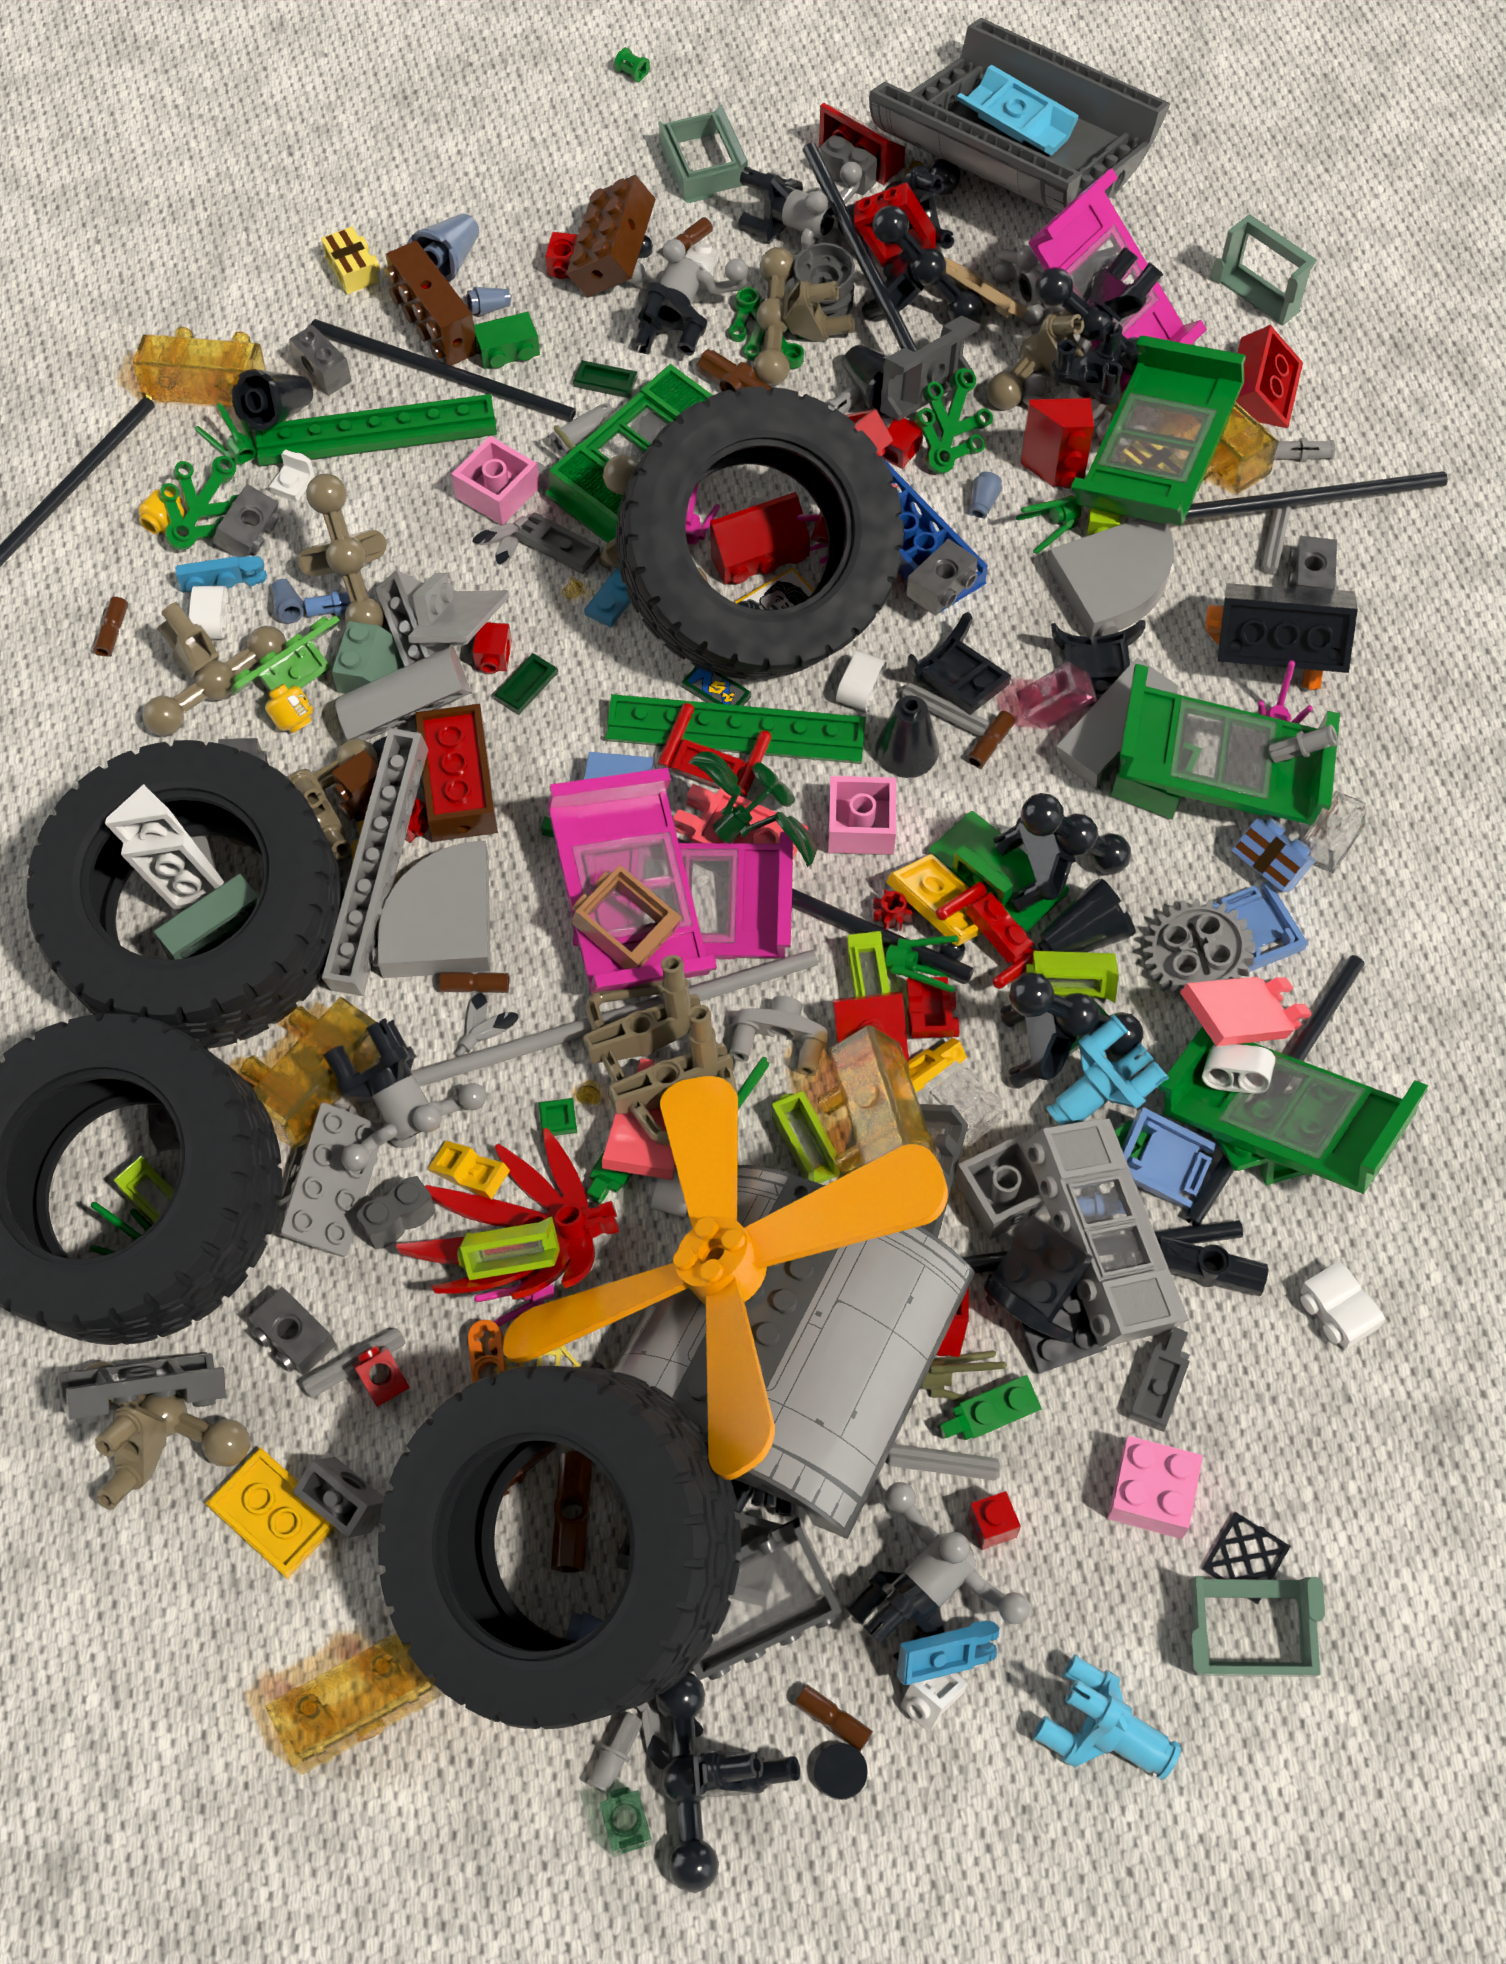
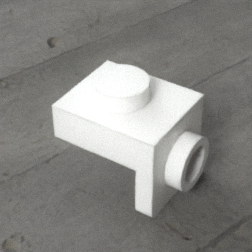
M697 243L695 246H691L686 253V257L696 262L700 270L711 273L714 278V267L718 263L719 249H712V245L706 243Z

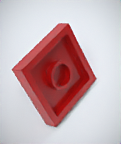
M901 991L832 1000L838 1059L841 1070L909 1061L903 994Z

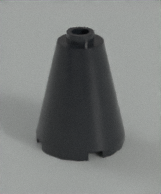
M855 345L844 356V368L868 410L876 409L881 418H890V416L880 412L884 376L883 365L888 355L864 345Z
M257 369L240 373L237 385H233L231 391L232 404L237 417L240 420L244 419L250 425L247 427L255 431L271 429L309 405L313 399V388L307 378Z
M913 695L904 696L897 701L875 745L876 758L881 767L886 771L888 770L896 774L898 777L915 778L926 774L932 769L939 757V744L927 704L920 697Z
M1101 878L1093 881L1040 933L1041 942L1037 945L1040 951L1088 953L1129 939L1136 934V930L1128 911L1123 913L1118 904L1121 902L1118 895Z

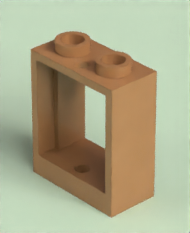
M619 865L612 873L607 870L595 883L597 889L590 896L585 893L579 898L572 908L575 914L571 923L624 969L642 967L677 930L682 917L624 867ZM615 889H618L658 923L632 952L589 917Z

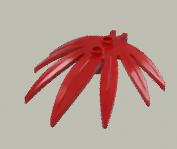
M548 1128L543 1129L546 1154L553 1177L563 1195L562 1197L528 1163L501 1144L495 1145L501 1162L510 1170L509 1175L514 1182L534 1202L546 1209L548 1213H542L479 1195L425 1185L433 1201L457 1215L477 1222L508 1228L537 1223L552 1217L560 1247L555 1265L543 1268L523 1286L511 1292L510 1295L513 1300L532 1295L546 1288L563 1273L561 1283L564 1288L577 1284L586 1277L593 1266L595 1258L593 1238L603 1233L614 1234L619 1232V1226L615 1219L617 1212L613 1202L608 1201L600 1204L597 1208H589L584 1187L575 1167ZM465 1237L399 1243L395 1246L399 1253L413 1258L436 1263L460 1265L458 1261V1247L461 1246ZM534 1241L484 1251L485 1255L537 1247L539 1242ZM539 1269L469 1280L466 1277L448 1283L433 1285L431 1288L437 1294L482 1291L514 1282Z

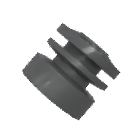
M824 242L810 245L802 250L795 260V285L799 281L806 280L811 282V284L836 281L839 287V300L824 301L819 304L824 314L828 317L847 315L853 307L855 288V264L851 254L843 247Z

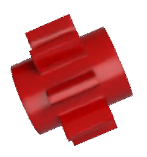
M885 889L882 899L874 898L873 908L875 911L873 921H881L885 929L897 928L899 931H902L904 921L912 922V906L906 901L902 893L897 891L889 892Z

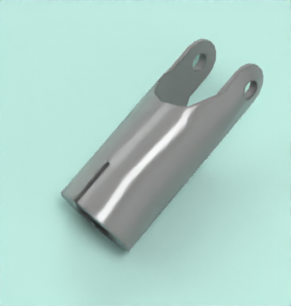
M607 403L601 404L560 428L577 446L600 427H597L603 416L611 412L612 406ZM555 431L550 434L551 442L554 448L564 457L570 452V449Z

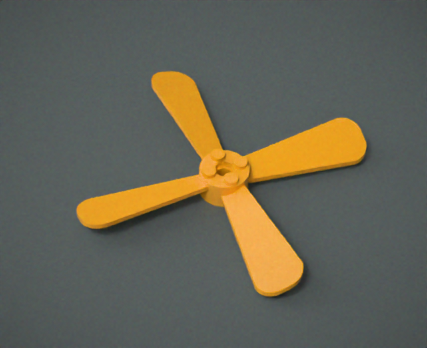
M702 1076L673 1084L664 1092L660 1100L664 1123L692 1230L681 1241L673 1257V1263L528 1309L518 1316L507 1329L503 1353L515 1363L531 1361L690 1288L706 1306L708 1459L711 1468L719 1477L725 1480H732L756 1467L766 1457L775 1435V1424L744 1303L760 1288L765 1278L767 1267L927 1225L937 1219L943 1212L947 1203L948 1188L941 1165L934 1154L924 1146L907 1144L743 1228L737 1222L738 1095L726 1080L715 1076Z

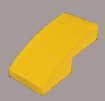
M447 1140L428 1167L430 1172L467 1191L489 1199L494 1197L510 1171L503 1162L479 1156L471 1147Z

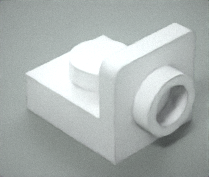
M284 450L281 454L284 466L269 486L270 492L298 502L307 489L308 483L315 477L311 460L301 453Z
M954 1673L910 1684L901 1707L914 1721L921 1724L926 1730L931 1731L936 1726L941 1714L965 1692L969 1683L959 1674Z

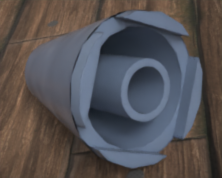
M459 214L416 231L407 244L417 240L449 282L455 278L477 240L479 226L470 215Z

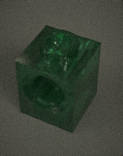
M624 1787L607 1793V1800L599 1803L614 1857L653 1845L639 1790L631 1792L629 1787ZM628 1809L633 1811L637 1815V1819L632 1828L621 1830L614 1825V1819L621 1810Z

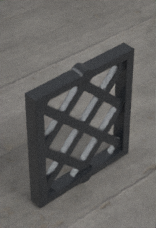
M1234 1512L1202 1570L1216 1579H1225L1214 1572L1213 1567L1226 1565L1229 1579L1255 1580L1256 1578L1268 1576L1266 1580H1272L1291 1546L1266 1531L1264 1527L1258 1526L1239 1513ZM1243 1522L1253 1528L1255 1534L1242 1536L1239 1523ZM1234 1525L1237 1538L1225 1540ZM1268 1537L1276 1542L1279 1549L1266 1551L1262 1538ZM1257 1539L1261 1552L1248 1555L1244 1541ZM1239 1543L1243 1556L1229 1558L1226 1545ZM1221 1547L1225 1560L1212 1562ZM1280 1554L1274 1567L1271 1569L1268 1556ZM1263 1557L1266 1571L1253 1573L1250 1560ZM1244 1561L1248 1575L1235 1577L1231 1564ZM1262 1598L1247 1599L1258 1605Z

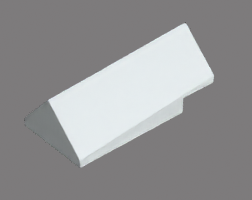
M144 784L106 818L105 824L123 842L121 855L174 910L189 908L225 884L168 807Z

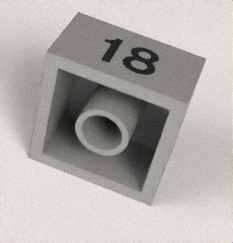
M1021 1134L963 1161L957 1166L955 1182L990 1240L1026 1223L1031 1215L1038 1217L1048 1212L1044 1199L1039 1193L1038 1183L1031 1165L1027 1161L1023 1146L1025 1141Z

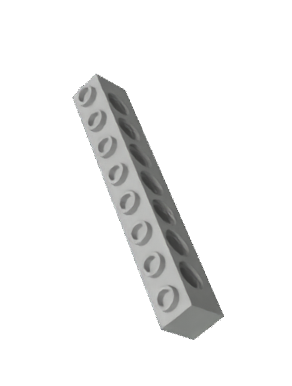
M393 728L388 730L322 979L333 991L364 996L373 962L372 950L374 947H377L380 917L386 899L392 890L428 753V747L421 733Z

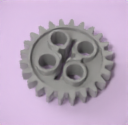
M1195 898L1193 907H1188L1184 900L1181 901V910L1179 911L1169 906L1170 916L1167 918L1164 915L1158 914L1160 926L1150 924L1149 929L1152 936L1144 937L1145 945L1148 946L1143 949L1144 957L1148 958L1145 961L1146 969L1153 970L1150 973L1152 981L1160 980L1159 984L1162 992L1171 987V994L1174 999L1180 994V991L1187 983L1240 978L1239 975L1249 977L1250 972L1247 965H1254V955L1251 954L1255 952V942L1251 941L1253 940V932L1247 929V920L1245 918L1238 920V910H1232L1227 914L1226 903L1224 902L1217 909L1213 907L1212 899L1208 900L1206 906H1201L1198 898ZM1189 926L1195 928L1201 951L1205 956L1206 966L1210 972L1209 975L1203 973L1197 949L1194 948L1193 938L1188 929ZM1210 928L1218 930L1213 934L1204 933L1205 930ZM1175 938L1184 939V942L1180 944H1173L1170 941ZM1218 957L1228 958V960L1223 963H1217L1213 961ZM1190 966L1195 968L1189 973L1180 971L1184 967Z

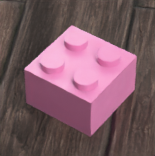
M489 436L451 474L455 497L500 525H504L540 488L537 463L492 436Z
M830 776L828 853L894 855L896 838V778Z
M1128 1435L1122 1447L1107 1519L1183 1539L1190 1526L1203 1455Z

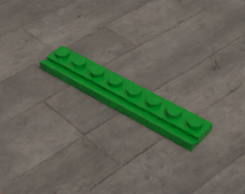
M491 394L280 422L271 429L255 431L257 458L260 466L283 463L281 454L284 450L301 453L309 459L497 435Z
M611 694L606 741L665 746L682 705L690 703L694 706V712L682 740L686 739L720 752L751 754L759 733L766 730L771 733L772 738L764 756L853 764L862 763L866 717Z

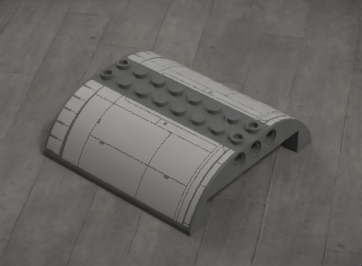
M979 18L967 27L961 57L912 91L907 92L890 83L883 82L871 90L869 95L871 118L874 124L882 131L1058 214L1110 168L1114 170L1118 179L1105 190V193L1109 199L1114 196L1141 164L1155 140L1170 107V103L983 18ZM993 65L1079 116L1068 141L1050 156L1024 140L1021 143L980 119L976 111L957 101V95L962 93L968 96L981 84L987 68Z
M738 1165L737 1222L744 1228L825 1185L768 1167ZM690 1224V1226L688 1227V1229H687V1231H686L684 1237L687 1235V1233H688L690 1230H692L691 1224ZM920 1226L768 1266L760 1288L744 1303L775 1424V1435L766 1457L756 1467L735 1480L803 1507L813 1525L848 1539L975 1275L971 1266L951 1247ZM687 1288L644 1308L611 1371L634 1376L647 1382L649 1388L655 1386L667 1393L680 1404V1410H687L706 1432L707 1436L705 1439L708 1441L706 1306L690 1288Z

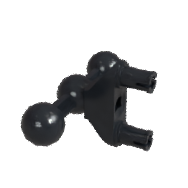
M937 159L929 165L928 169L924 166H916L907 173L903 181L892 182L885 188L887 190L907 182L936 229V246L943 249H949L953 246L954 238L951 237L954 235L953 232L940 228L934 194H951L958 187L961 175L958 166L946 160ZM848 204L846 207L854 221V204ZM909 221V229H908V230L914 228V227L912 226V224L910 223V221ZM838 224V228H839L841 234L844 236V234H843V232H842V230H841V228H840V226H839V224Z
M889 205L882 207L875 213L872 230L876 238L885 244L896 243L902 249L898 258L886 263L883 268L884 276L887 278L884 283L898 311L904 309L918 293L922 292L924 286L934 285L948 301L947 314L951 321L964 316L974 322H978L983 313V303L979 295L971 290L960 291L945 274L947 262L943 254L934 248L923 249L908 232L909 219L905 211L898 206ZM876 298L865 302L864 306H862V313L868 320L883 314Z
M1123 247L1108 268H1101L1095 275L1092 294L1089 297L1094 301L1093 303L1087 304L1073 291L1071 276L1066 270L1059 267L1047 268L1039 274L1035 282V293L1041 303L1047 306L1061 305L1071 315L1079 314L1082 317L1080 320L1084 321V329L1079 335L1087 341L1102 340L1103 327L1106 323L1113 322V318L1120 322L1122 318L1135 314L1147 303L1146 295L1164 274L1149 262L1134 282L1126 285L1121 279L1139 258L1128 248ZM1122 334L1119 343L1121 354L1118 364L1121 365L1123 373L1133 375L1138 364L1136 343L1139 337L1126 338Z
M1038 793L1029 797L1022 806L1021 817L1016 821V825L993 838L994 843H996L995 847L1002 856L1007 855L1010 851L1023 844L1025 845L1035 880L1011 895L1012 899H1014L1015 907L1020 912H1024L1027 908L1044 899L1053 901L1061 895L1072 863L1076 862L1074 856L1090 853V861L1096 870L1102 874L1110 875L1122 872L1129 865L1132 857L1131 846L1124 837L1113 833L1099 836L1098 827L1092 818L1077 813L1065 817L1064 808L1059 800L1053 795Z
M1030 972L1020 975L1011 984L1009 993L1011 1004L1000 1009V1013L1004 1014L1001 1016V1019L1008 1027H1013L1017 1023L1026 1020L1031 1058L1009 1069V1075H1013L1009 1077L1010 1082L1017 1089L1038 1079L1048 1081L1056 1077L1062 1070L1073 1043L1077 1041L1076 1037L1095 1032L1113 1014L1129 1032L1125 1033L1107 1049L1110 1053L1126 1055L1139 1042L1142 1043L1143 1027L1140 1021L1132 1014L1118 1012L1111 1014L1109 1017L1101 1015L1096 1001L1088 994L1072 993L1062 998L1054 993L1051 982L1045 976L1038 973Z
M687 1672V1675L673 1687L662 1694H657L655 1700L658 1710L671 1720L673 1758L668 1761L663 1769L661 1783L664 1794L677 1804L680 1842L676 1844L669 1854L667 1869L671 1881L679 1889L689 1893H697L711 1886L718 1875L719 1868L716 1851L703 1840L700 1802L705 1797L761 1793L767 1789L768 1785L797 1781L800 1778V1765L795 1756L765 1760L757 1752L741 1753L717 1750L704 1752L697 1756L694 1718L698 1716L704 1707L706 1693L703 1683L694 1674Z

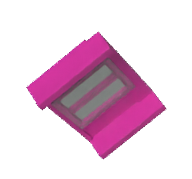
M1112 168L1108 169L1087 189L1081 192L1028 241L1044 270L1052 267L1066 270L1073 280V291L1087 304L1094 302L1089 297L1092 294L1095 275L1101 268H1108L1123 247L1128 248L1139 258L1121 279L1126 285L1132 284L1147 266L1143 255L1105 193V190L1118 179ZM1158 281L1146 295L1147 303L1139 312L1122 318L1120 322L1113 318V322H1116L1115 328L1117 329L1118 324H1120L1123 329L1122 334L1126 338L1143 335L1192 345L1207 330L1202 320L1183 325ZM1101 340L1090 342L1096 348ZM1122 372L1119 382L1121 392L1126 390L1132 375Z
M668 768L550 784L551 794L547 806L572 919L575 914L572 908L579 898L585 893L590 896L597 889L595 883L607 870L612 873L619 865L624 867L682 917L677 930L642 967L624 969L574 926L590 993L626 989L664 980L661 961L669 955H677L682 958L685 978L708 975L710 971L717 969L715 956H706L666 791L671 781ZM615 889L589 916L630 952L658 924L618 889Z
M780 832V844L679 843L706 956L714 955L715 959L785 958L786 947L791 948L793 842L785 832ZM661 844L584 856L591 888L596 887L595 883L605 871L609 870L612 873L619 865L624 867L638 880L668 876ZM671 887L651 890L677 912ZM625 895L607 897L597 908L600 926L606 931L656 923ZM574 928L573 946H579Z

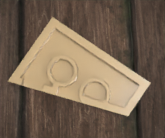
M944 257L947 262L946 273L957 279V285L965 290L976 291L981 301L989 305L991 302L995 303L994 309L1009 318L1011 314L1023 318L1028 307L971 269Z

